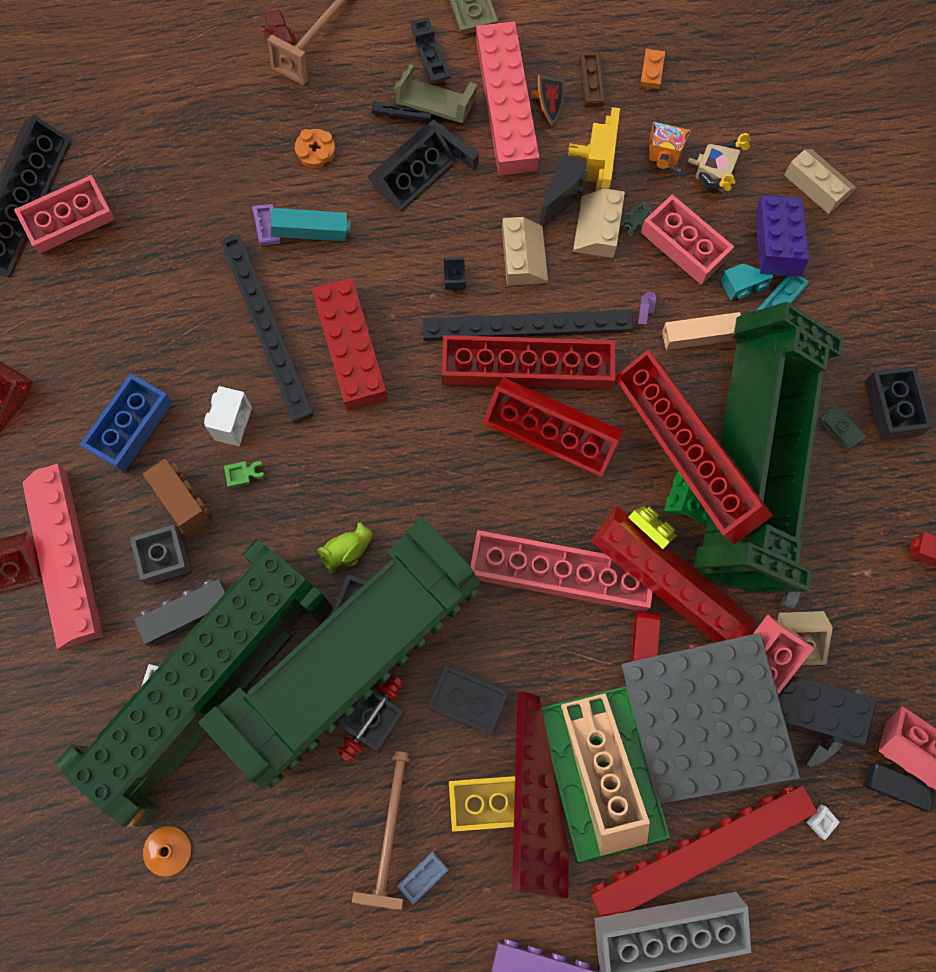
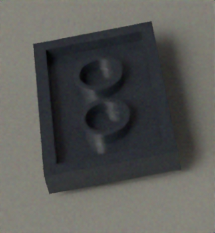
M445 665L427 708L491 736L509 692Z

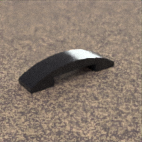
M429 17L410 22L423 67L431 83L451 79L447 64L443 61L436 43Z

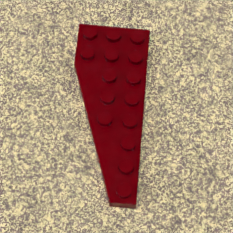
M525 691L518 692L512 891L568 899L569 847L540 696Z

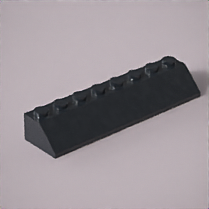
M35 115L24 121L0 173V275L9 277L27 237L14 209L46 195L70 141L68 136Z

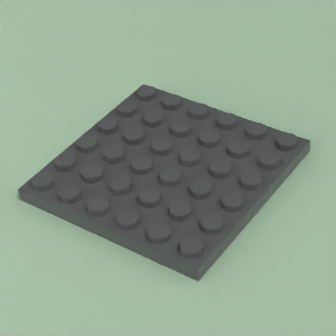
M761 632L621 664L653 790L656 791L660 804L799 779L801 777Z

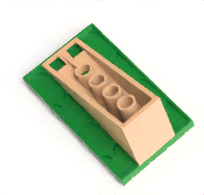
M627 686L542 707L555 779L578 865L670 841L660 800L656 791L653 790Z

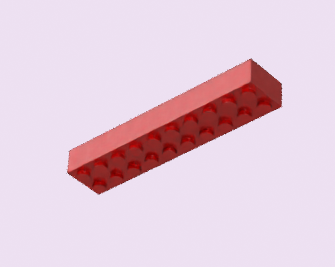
M649 350L645 351L615 376L625 394L725 538L735 544L773 516L673 378Z

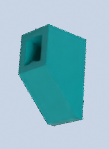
M743 263L725 270L720 282L731 301L737 298L742 300L752 292H762L767 289L773 276L772 274H761L758 268Z

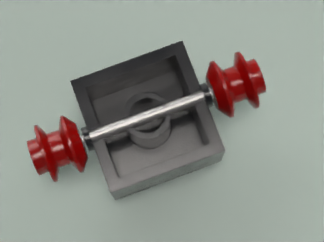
M392 675L387 680L386 685H379L381 692L384 694L379 695L377 692H374L367 700L363 701L360 699L354 705L357 709L348 718L343 716L338 723L339 726L353 735V739L343 737L345 742L343 747H336L340 750L337 755L347 762H350L351 759L356 761L355 753L363 752L361 745L357 742L360 743L362 741L379 753L405 715L404 711L389 701V698L399 699L397 692L405 690L402 687L404 682L396 676Z

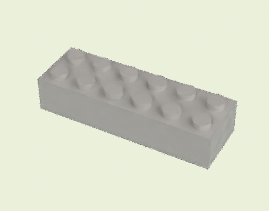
M737 892L594 918L598 961L602 972H655L751 953L748 906Z

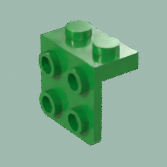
M677 472L670 494L666 500L664 512L669 515H686L706 527L708 513L680 472Z

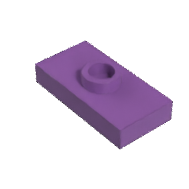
M273 204L252 206L260 246L280 244V237H271V208H273Z

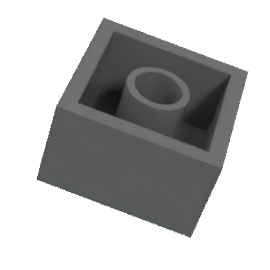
M174 524L130 538L140 581L146 585L191 572L181 530Z

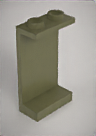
M410 64L406 71H403L400 82H396L394 87L396 103L460 123L465 121L475 102L477 84L470 82L464 94L414 80V65Z

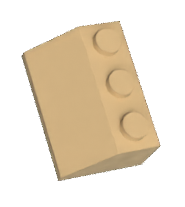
M812 149L804 150L792 160L784 174L828 214L857 188Z
M604 188L582 196L573 252L609 258L614 257L624 191Z
M524 217L503 218L502 238L507 286L548 283L543 227Z

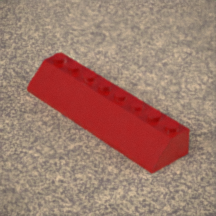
M618 506L613 508L591 540L595 546L713 642H720L754 633V618L705 577L699 575L694 568L667 546L662 549L628 518L629 515Z

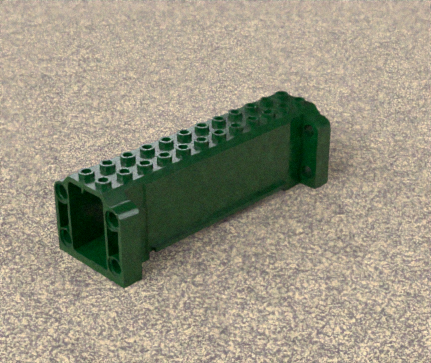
M784 302L743 314L736 318L733 338L737 341L720 441L722 447L773 516L733 544L722 535L708 514L703 547L697 548L694 569L699 571L698 574L730 588L752 593L809 592L812 571L799 566L802 547L800 535L823 381L820 373L827 371L828 359L842 355L844 338L791 303Z
M423 516L406 531L405 536L387 551L388 563L252 689L248 690L247 688L239 687L220 706H215L198 722L243 774L262 790L268 786L270 789L275 787L284 778L282 773L286 769L289 771L293 770L303 760L300 756L305 751L311 753L321 743L319 738L324 733L330 735L339 726L337 721L342 716L348 718L357 709L354 705L360 699L363 701L367 700L375 692L372 688L378 682L381 684L385 683L392 676L390 671L396 665L400 668L410 659L408 653L413 649L418 651L428 641L425 638L430 633L435 635L444 626L443 620L447 616L452 619L461 610L462 606L460 604L464 600L469 603L480 591L478 586L481 582L473 569Z
M255 539L242 554L252 566L239 580L234 582L97 735L93 744L90 747L71 744L55 761L56 766L78 790L102 812L112 817L124 827L146 826L160 810L146 795L164 775L169 777L207 734L198 722L215 706H220L239 687L246 688L291 637L288 632L305 612L321 624L333 610L332 605L319 590L258 539Z

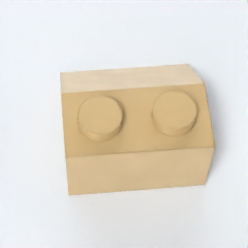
M825 612L779 613L778 621L801 635L814 647L802 665H826L833 627Z

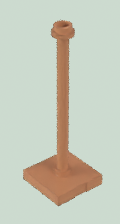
M335 0L296 46L271 35L267 39L271 69L304 86L308 81V74L306 70V55L302 50L346 0Z
M397 751L392 757L396 764L376 890H373L372 895L353 892L352 903L400 911L404 909L405 901L399 898L387 897L388 892L385 890L405 763L410 762L408 753Z

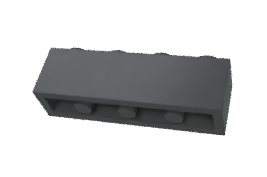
M219 579L208 580L203 583V587L197 590H187L182 593V597L176 600H166L161 603V607L155 610L148 609L140 613V617L134 619L144 644L152 647L196 626L226 593L227 590L224 583Z

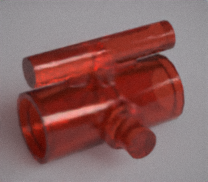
M279 10L269 12L265 17L267 25H262V32H264L266 39L274 35L295 46L293 40L298 39V33L288 28L282 12Z

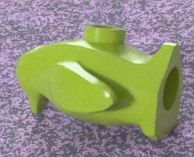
M359 522L356 531L345 532L331 539L324 547L318 548L319 556L330 574H333L342 565L347 567L355 565L358 562V558L363 555L372 541L373 534L369 528Z

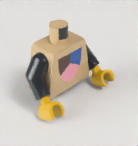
M741 134L738 140L727 143L709 144L704 155L692 151L688 163L699 166L695 177L706 189H717L720 192L732 189L731 184H735V179L731 173L740 153L739 148L748 150L750 147L749 141H751L749 134Z

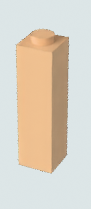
M741 313L666 322L662 330L666 350L736 341L733 338L735 321Z

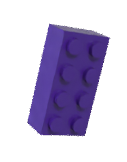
M761 195L755 212L759 271L761 274L802 277L809 260L802 198Z

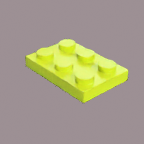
M643 506L635 510L628 518L662 549L677 537L674 533L676 531L675 528L668 522L663 523L657 518L659 514L653 508Z

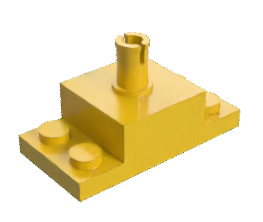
M612 107L610 116L606 115L605 124L593 123L590 144L588 146L572 143L569 145L568 156L586 158V171L588 173L585 181L597 182L596 191L604 188L609 189L620 108Z

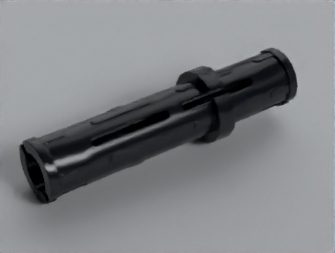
M372 102V114L389 116L390 119L397 117L431 122V113L408 106L395 105V102L390 104Z

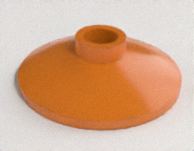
M166 826L155 830L147 838L143 848V858L147 868L152 873L164 877L172 876L182 871L191 857L190 839L184 831L177 827ZM163 847H167L169 850L167 856H163L161 853Z

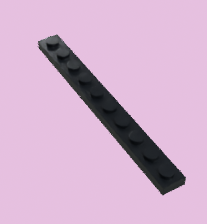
M240 234L220 241L293 423L314 416Z
M631 310L423 319L424 341H442L443 335L534 337L626 333L633 330Z

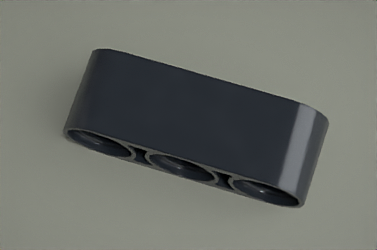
M869 764L863 785L865 788L916 809L931 812L936 796L934 788L881 765Z

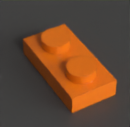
M646 49L640 82L641 87L660 88L665 51Z

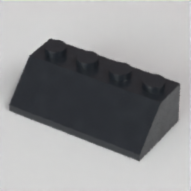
M424 126L367 177L377 192L398 211H401L452 165L456 158L437 127Z

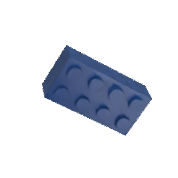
M130 373L82 440L80 446L91 455L125 473L173 402L166 393Z

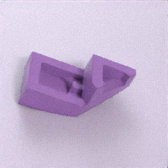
M647 292L642 296L638 324H647L648 315L654 314L655 292Z

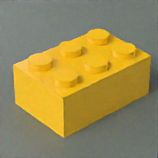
M515 776L449 781L452 832L514 827Z

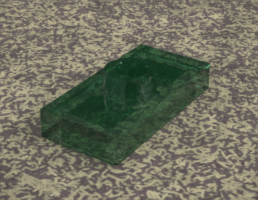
M837 404L819 418L822 424L847 451L866 437Z

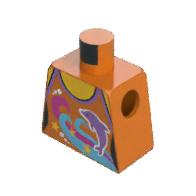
M653 122L649 136V159L656 161L657 166L661 169H665L669 165H677L686 147L691 130Z

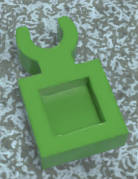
M246 461L224 466L228 488L251 484L250 478L253 477L258 480L265 478L263 472L255 473L257 468L263 467L262 462L256 461L250 467L247 466Z

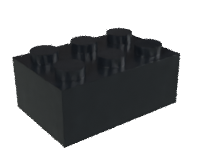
M916 366L875 371L865 380L880 441L921 436L932 428Z

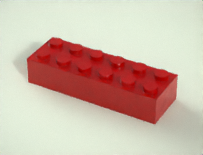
M353 278L311 288L346 411L388 400Z
M505 377L496 386L483 424L600 477L603 476L623 433L621 429Z

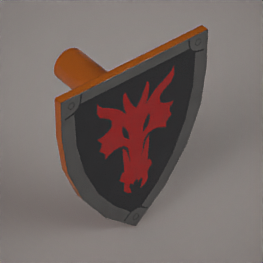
M538 75V90L532 91L531 97L532 99L540 98L541 112H544L551 126L556 122L562 110L564 79Z

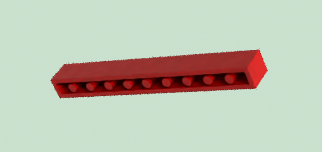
M794 783L787 785L781 789L782 793L778 796L768 795L760 800L762 804L756 807L749 805L741 809V815L735 818L730 815L721 819L718 827L714 829L711 826L706 827L698 832V837L692 840L690 837H687L677 842V848L671 851L669 848L656 853V859L650 862L648 859H644L635 864L636 869L628 873L626 870L615 874L613 876L615 880L607 884L605 881L592 886L593 891L588 894L599 917L628 912L818 813L804 786H795Z

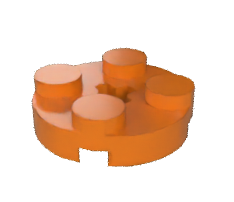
M304 129L295 143L297 157L303 165L309 168H321L328 161L331 162L335 156L336 148L332 135L324 130ZM318 146L320 149H316L314 152L311 147Z

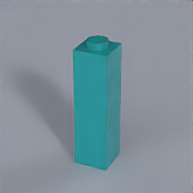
M271 208V237L345 241L346 234H350V221H347V213Z

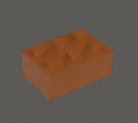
M165 458L142 473L175 522L189 537L212 522L208 517L211 512L174 462L170 464Z

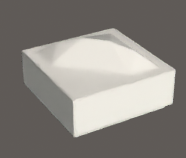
M821 804L817 809L818 813L812 815L807 824L820 838L826 840L840 822L826 806Z

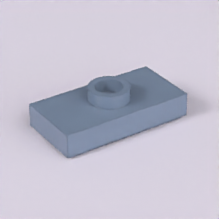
M432 851L397 887L414 905L449 869Z

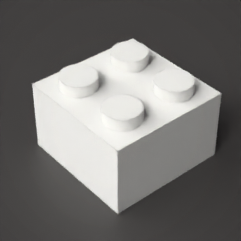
M219 386L217 393H214L212 396V407L210 413L208 412L205 416L204 425L215 441L240 446L252 406L244 392Z

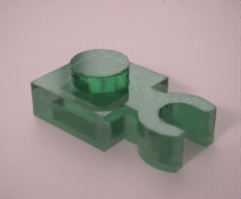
M642 200L628 212V218L622 220L620 229L629 226L631 229L628 230V236L634 234L636 227L642 230L644 220L654 210Z

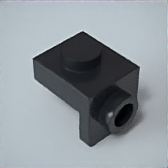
M464 257L444 258L445 290L466 289Z

